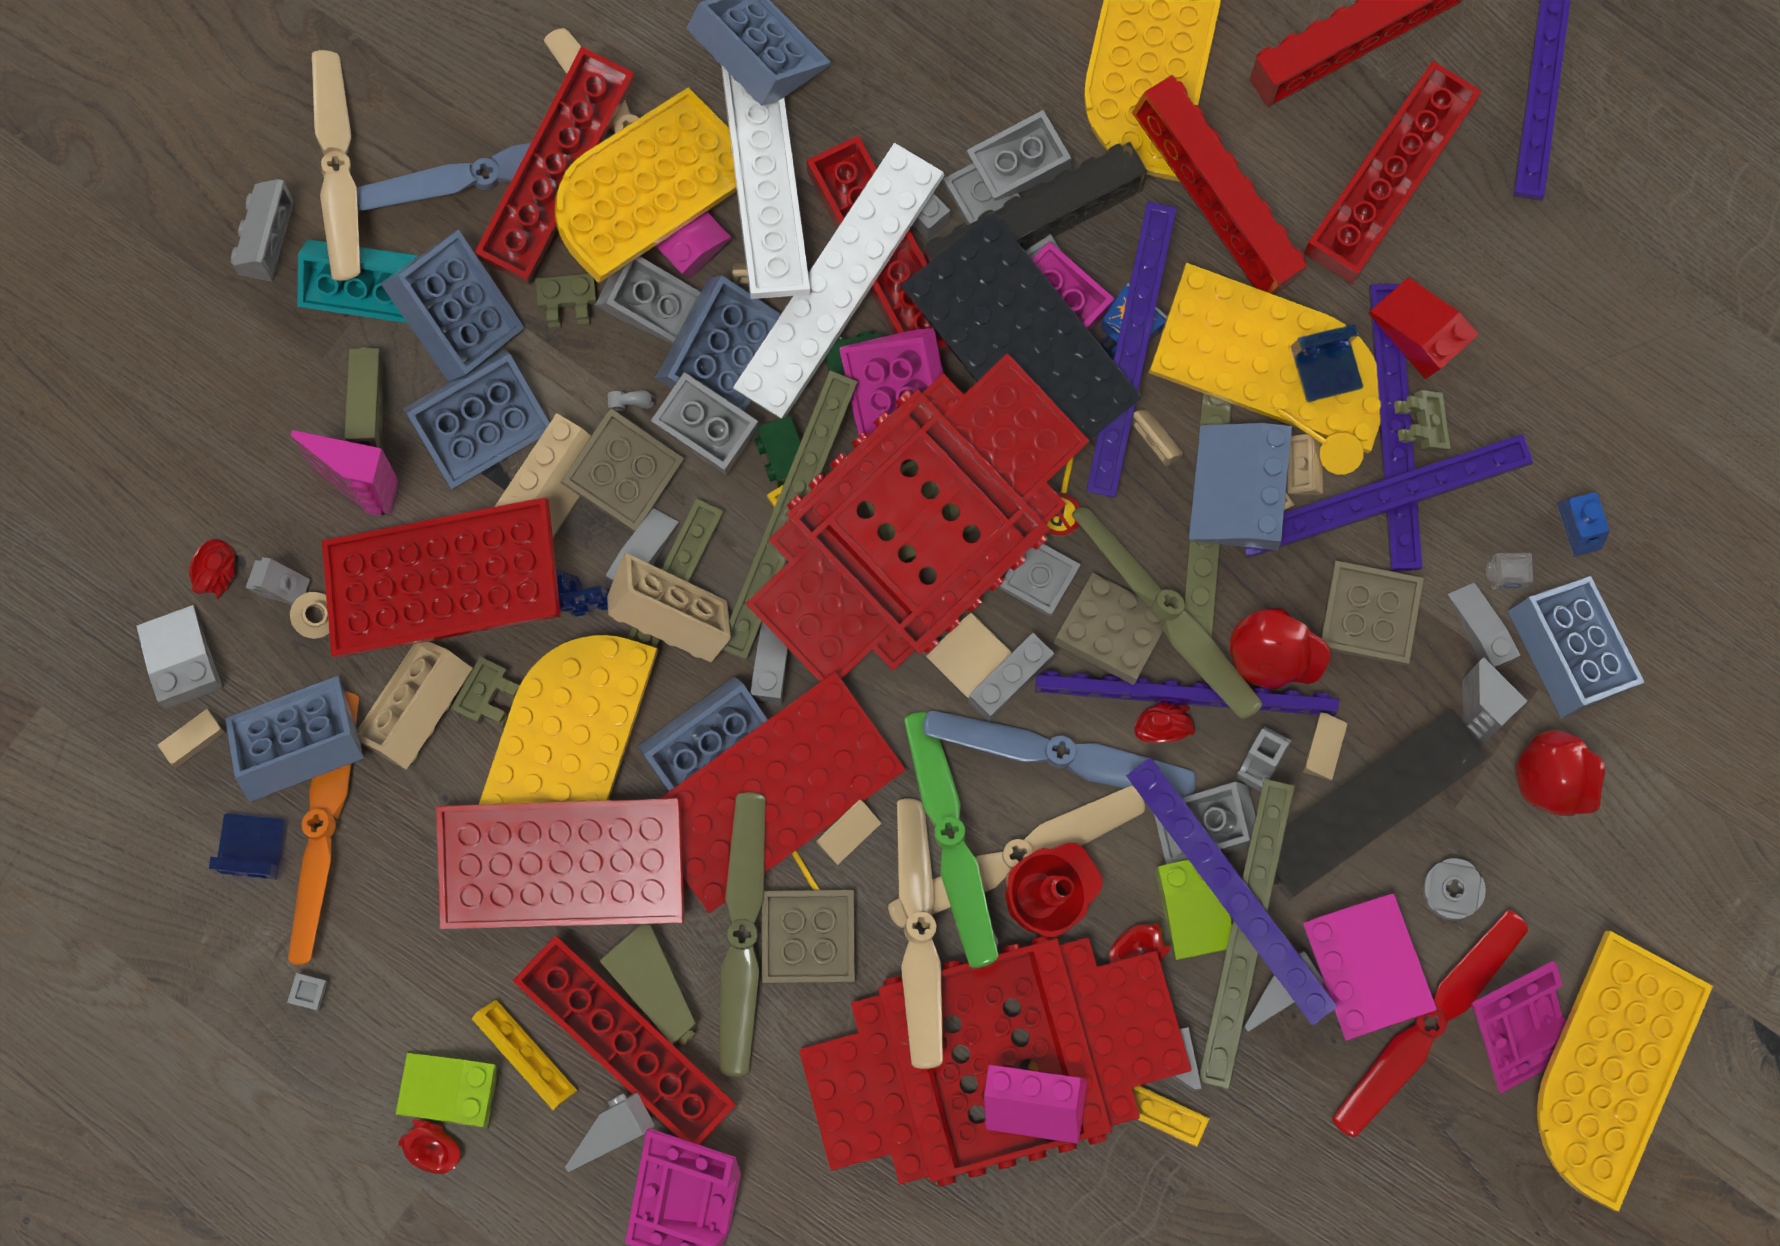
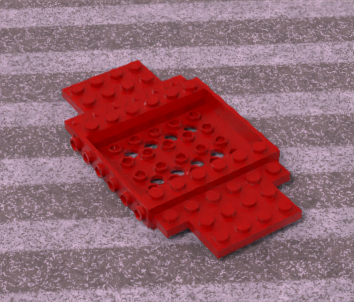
M1008 353L964 394L944 373L935 379L922 393L918 389L912 393L906 390L895 401L898 407L891 414L884 411L873 422L877 427L869 435L865 431L862 432L851 443L855 448L847 456L843 452L840 453L829 464L833 469L825 477L821 473L818 474L808 484L811 490L804 497L798 494L786 505L789 511L785 515L789 520L768 541L785 557L788 563L745 604L820 682L833 672H836L840 679H842L871 650L893 671L913 651L919 655L923 651L928 654L939 644L940 641L937 638L945 630L950 633L961 623L958 617L966 610L972 612L982 603L983 599L980 596L988 589L993 592L1005 580L1002 575L1011 568L1015 571L1026 560L1023 555L1031 547L1037 550L1048 539L1045 534L1050 529L1046 524L1067 504L1046 482L1074 457L1089 440ZM907 459L915 461L918 466V471L913 477H905L901 473L900 466ZM932 481L938 486L939 491L935 498L926 499L922 495L921 488L925 482ZM863 501L870 502L874 507V514L869 519H862L857 514V506ZM948 503L955 504L959 509V516L954 521H947L942 516V509ZM883 523H889L895 529V535L889 541L881 540L877 534L879 526ZM969 525L976 526L980 531V537L974 543H968L963 538V530ZM910 545L915 549L916 556L912 562L904 563L899 559L898 552L902 546ZM925 567H931L936 572V580L930 585L923 584L919 579V573Z
M1043 936L1033 939V945L1021 948L1020 944H1014L1002 948L1003 953L998 954L997 960L985 967L972 968L969 966V963L961 964L960 960L943 964L944 970H941L943 1062L941 1065L930 1069L915 1068L911 1064L904 988L901 976L883 981L884 986L878 988L880 995L851 1003L858 1029L857 1034L799 1049L830 1170L834 1171L891 1155L899 1185L929 1177L931 1183L937 1182L938 1186L942 1187L956 1183L955 1176L967 1173L970 1179L987 1174L986 1168L998 1165V1169L1003 1170L1017 1166L1016 1160L1027 1156L1029 1162L1046 1158V1151L1058 1148L1060 1154L1077 1149L1076 1143L986 1130V1119L980 1124L972 1123L968 1118L970 1108L981 1106L985 1109L984 1094L989 1065L1019 1069L1023 1060L1032 1059L1037 1063V1072L1078 1077L1087 1080L1079 1142L1088 1140L1089 1145L1107 1141L1106 1135L1112 1133L1111 1126L1140 1119L1132 1088L1191 1072L1157 951L1097 967L1089 937L1059 945L1057 938L1051 940L1050 937ZM1009 999L1017 1000L1021 1005V1011L1015 1017H1009L1003 1012V1005ZM948 1016H957L961 1020L962 1026L957 1033L951 1034L944 1029L943 1023ZM1017 1029H1023L1029 1034V1042L1024 1047H1017L1011 1041V1035ZM959 1045L967 1047L970 1052L968 1061L962 1064L956 1063L951 1055L952 1050ZM968 1075L975 1077L978 1081L977 1090L971 1094L964 1093L960 1088L961 1079Z

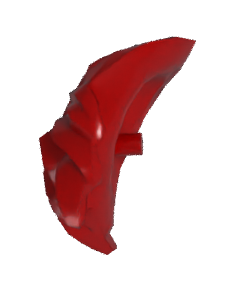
M219 539L207 540L198 548L189 567V577L193 586L191 591L193 593H215L216 599H219L224 591L229 588L230 583H232L235 577V552L227 542Z
M1161 701L1146 709L1136 720L1134 726L1136 738L1143 742L1156 743L1178 741L1184 739L1189 734L1193 736L1195 734L1194 721L1185 713L1190 708L1185 705L1178 706L1175 702Z
M1141 924L1125 931L1114 942L1109 951V961L1114 963L1157 951L1161 962L1170 951L1171 946H1164L1162 930L1158 924Z
M418 1119L412 1120L415 1127L410 1129L407 1134L402 1135L398 1142V1146L402 1147L406 1159L415 1167L430 1173L445 1174L454 1169L460 1159V1149L455 1140L446 1134L440 1125Z

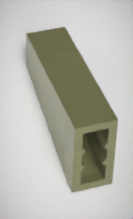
M362 347L360 349H349L345 441L381 448L384 452L383 362L379 348Z
M649 923L641 924L600 960V963L674 1047L678 1043L684 1046L696 1035L693 1030L697 1025Z

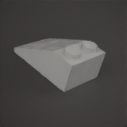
M1044 110L966 150L994 201L1046 184L1071 170V157Z
M639 256L609 276L595 306L627 324L673 344L701 292Z
M685 372L651 419L654 425L726 476L757 433V427H760L756 419Z
M194 605L136 626L157 702L165 709L223 688Z
M1235 781L1182 798L1223 854L1249 848L1256 815L1248 785ZM1155 816L1166 865L1188 860Z

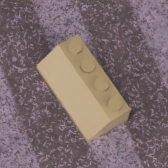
M556 413L495 507L543 497L547 498L550 504L552 534L554 538L581 497L560 482L591 435Z
M625 553L623 555L607 596L608 615L618 622H624L637 628L644 634L657 637L670 646L683 649L696 658L712 662L731 639L727 600L630 554Z
M430 642L413 644L357 729L360 743L391 763L407 770L409 765L417 758L418 752L426 739L433 734L437 722L443 713L449 709L451 701L458 690L465 684L473 668L449 650Z

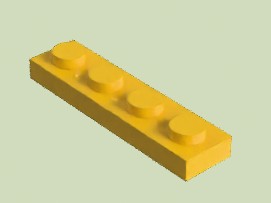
M497 1000L476 1012L472 1017L476 1025L552 1110L558 1108L577 1092V1089Z

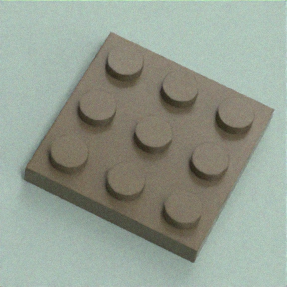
M610 408L560 483L632 532H635L684 458Z
M1336 560L1332 571L1321 639L1327 643L1330 651L1408 666L1424 578Z
M1092 573L1053 644L1134 685L1163 633L1161 627L1164 622L1153 614L1152 608L1138 595Z
M854 890L764 891L762 903V984L855 983Z

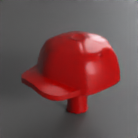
M1281 608L1261 610L1245 617L1234 627L1230 635L1229 652L1232 655L1235 669L1244 680L1265 689H1278L1291 682L1306 684L1317 682L1325 672L1331 657L1330 647L1323 639L1311 633L1305 624L1291 618L1287 611Z
M1549 730L1535 736L1524 749L1515 765L1518 786L1523 799L1534 808L1558 816H1574L1575 814L1597 812L1601 803V792L1605 776V765L1601 757L1588 749L1584 741L1579 737L1560 730Z
M1066 843L1052 849L1042 848L1036 850L1012 867L1007 873L1004 897L1009 914L1018 925L1028 932H1034L1040 936L1050 938L1059 936L1081 921L1087 914L1088 905L1101 891L1103 885L1102 876L1085 849L1077 843Z

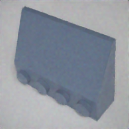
M705 0L699 2L686 27L695 37L696 41L702 44L712 54L714 59L732 75L733 79L740 83L761 106L781 100L831 64L816 46L770 0Z
M459 230L453 232L410 261L381 283L447 381L469 373L525 328Z
M722 275L708 278L655 379L668 388L673 389L685 372L745 412L751 400L735 391L733 387L781 314L759 299H750V293Z
M506 350L477 365L466 375L449 381L403 408L451 490L536 441L550 424L512 356Z
M1267 423L1200 425L1189 541L1269 550L1279 549L1282 536L1292 426Z
M1591 576L1531 596L1508 610L1561 719L1645 683Z
M339 675L225 718L234 776L249 802L364 759L360 738Z
M734 676L639 744L637 749L669 792L768 719L744 684Z

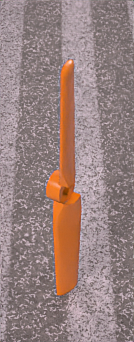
M345 692L356 726L359 696L351 692ZM351 764L316 776L311 780L309 789L310 811L305 814L302 820L303 833L309 839L301 863L288 960L293 965H305L310 962L331 864L330 837L336 828L334 817L338 819L347 797ZM320 821H323L322 826L317 827V829L314 828L315 823L318 824Z

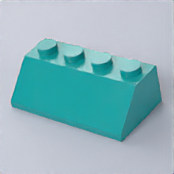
M306 240L298 253L297 307L407 323L381 283L418 257V255L359 247L360 274L353 279L338 281L331 277L327 242Z

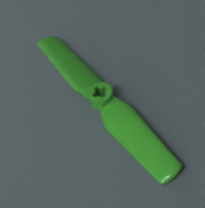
M927 712L911 713L904 717L923 809L935 826V840L938 846L942 848L940 875L969 966L972 968L985 967L997 960L998 952L978 863L964 842L966 839L965 827L959 820L961 803L940 739L924 734L923 722ZM951 828L955 832L953 839H949L945 835L946 829Z

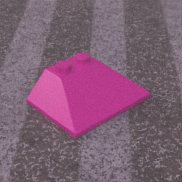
M1554 961L1471 1003L1496 1087L1500 1094L1546 1070L1565 1026L1566 1019L1562 1016L1555 991L1563 985L1557 964Z
M648 1128L646 1130L625 1243L631 1246H724L731 1227L741 1177L736 1157Z

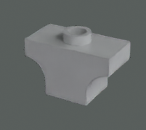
M262 557L261 561L255 560L246 588L264 598L281 601L292 606L296 598L306 593L310 579L271 558Z
M1265 726L1248 752L1236 779L1261 792L1264 779H1271L1292 740Z

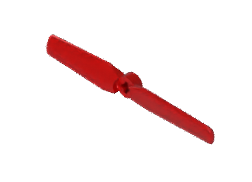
M1510 910L1506 911L1439 984L1434 996L1437 1010L1416 1017L1414 1019V1026L1391 1040L1332 1117L1334 1125L1342 1133L1350 1137H1357L1426 1062L1434 1039L1444 1034L1447 1022L1470 1008L1471 1003L1477 999L1528 932L1526 922L1517 913ZM1424 1017L1426 1019L1434 1017L1437 1020L1434 1024L1437 1027L1436 1031L1434 1029L1429 1031L1424 1029L1426 1025L1423 1020Z

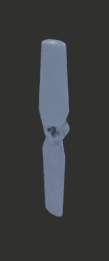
M608 131L604 140L612 136L610 131ZM531 143L511 146L493 155L492 160L480 158L473 164H446L357 187L358 210L363 211L454 194L471 186L481 190H490L498 182H511ZM482 169H486L489 173L488 179H483L481 175Z
M933 710L927 713L923 722L924 734L1020 762H1048L1054 768L1062 769L1067 767V770L1087 781L1120 788L1133 786L1126 775L1148 759L1098 743L1074 744L1066 736H1056L1049 740L1030 730ZM1058 746H1063L1064 752L1068 753L1064 754L1062 759L1057 758V752L1052 751L1057 750ZM1154 760L1181 798L1193 795L1196 786L1195 772Z

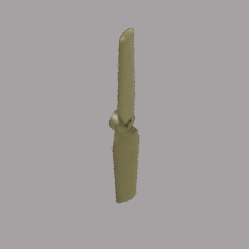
M1080 507L1074 510L1072 516L1130 588L1152 608L1153 614L1164 622L1161 628L1172 646L1239 718L1246 719L1256 714L1262 707V701L1205 629L1184 611L1185 604L1183 598L1173 590H1161L1150 574L1091 509Z
M744 792L736 796L725 897L732 923L727 930V939L731 945L721 966L719 1072L727 1077H743L749 1073L759 967L753 944L758 936L754 922L763 903L765 797L753 792ZM740 925H745L746 931L751 932V937L745 938V943H739V939L733 937V932L739 930Z

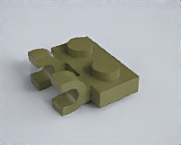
M589 273L535 279L538 310H546L549 329L561 328L559 308L575 307L578 326L590 325L588 305H595L597 300L595 279Z
M1420 390L1413 393L1414 396L1406 397L1407 401L1394 402L1395 414L1416 413L1418 424L1410 425L1411 429L1398 430L1399 442L1410 443L1420 441L1421 450L1445 452L1451 449L1443 393Z
M480 656L451 709L453 712L477 724H480L482 718L485 717L504 728L508 716L505 715L504 711L490 704L498 691L514 699L520 685L505 679L508 674L505 668Z

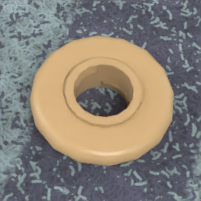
M318 592L304 593L296 598L290 610L291 624L302 636L315 639L329 634L325 594ZM309 607H317L321 610L323 618L320 622L312 623L307 620L305 613Z

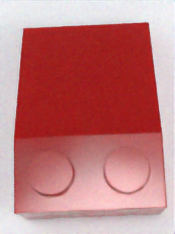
M1409 277L1368 312L1425 380L1442 369L1479 335L1459 311Z

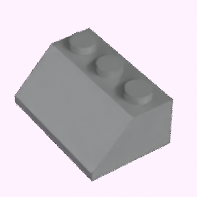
M276 179L257 183L254 185L253 193H249L247 196V215L245 220L240 222L238 229L239 244L238 247L233 248L231 254V264H233L238 275L273 282L294 200L284 180Z
M1484 657L1462 680L1463 722L1467 725L1465 729L1474 739H1480L1483 743L1527 702Z

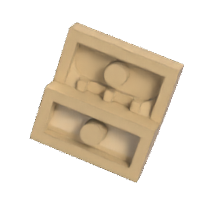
M971 612L926 657L969 698V695L1012 651Z

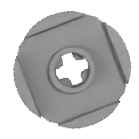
M1451 858L1436 864L1426 874L1423 882V897L1427 908L1446 920L1457 921L1471 916L1482 905L1485 898L1486 886L1482 876L1480 877L1479 872L1475 870V867L1470 862L1462 859ZM1452 881L1457 882V887L1462 889V893L1456 894L1455 898L1451 897L1450 892L1446 891V886H1450Z

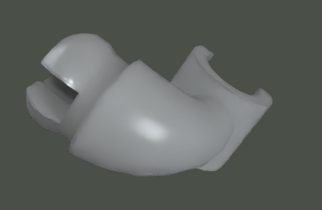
M644 390L628 393L621 391L609 392L608 408H615L618 412L624 411L626 409L625 405L649 409L655 404V402H652L655 396Z

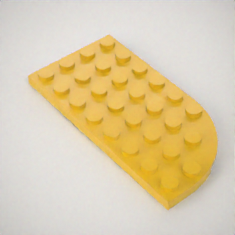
M1103 0L1085 81V111L1092 131L1098 141L1115 159L1127 167L1146 175L1180 182L1131 112L1146 90L1172 74L1177 81L1184 84L1188 93L1187 96L1194 105L1198 106L1221 0Z
M688 87L593 147L570 165L564 174L556 195V224L559 234L571 255L598 283L737 191L729 127Z
M1189 263L1184 265L1148 373L1296 427L1277 413L1279 409H1282L1324 438L1336 432L1351 433L1361 441L1364 452L1369 454L1372 451L1380 426L1381 402L1378 394L1377 363L1362 339L1344 323L1327 314Z
M593 635L568 641L544 655L530 669L517 690L479 804L609 800L659 649L618 636Z
M1612 931L1604 932L1545 1070L1538 1094L1537 1120L1542 1144L1549 1160L1559 1175L1582 1195L1612 1211L1619 1212L1713 986Z

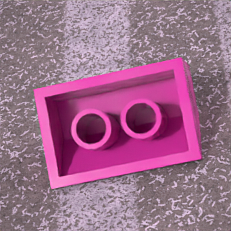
M706 211L657 244L656 247L681 274L692 278L732 237Z
M989 1065L984 1094L986 1130L1079 1144L1088 1081L1078 1077Z

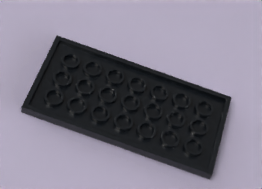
M994 212L900 286L976 382L1008 353L1088 440L1142 399V396Z

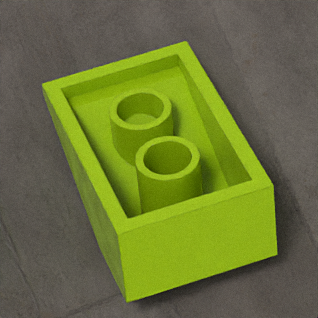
M1186 860L1158 866L1155 870V875L1175 961L1227 950L1232 929L1231 917L1191 862Z
M407 1053L396 1115L488 1129L499 1067L494 1064Z

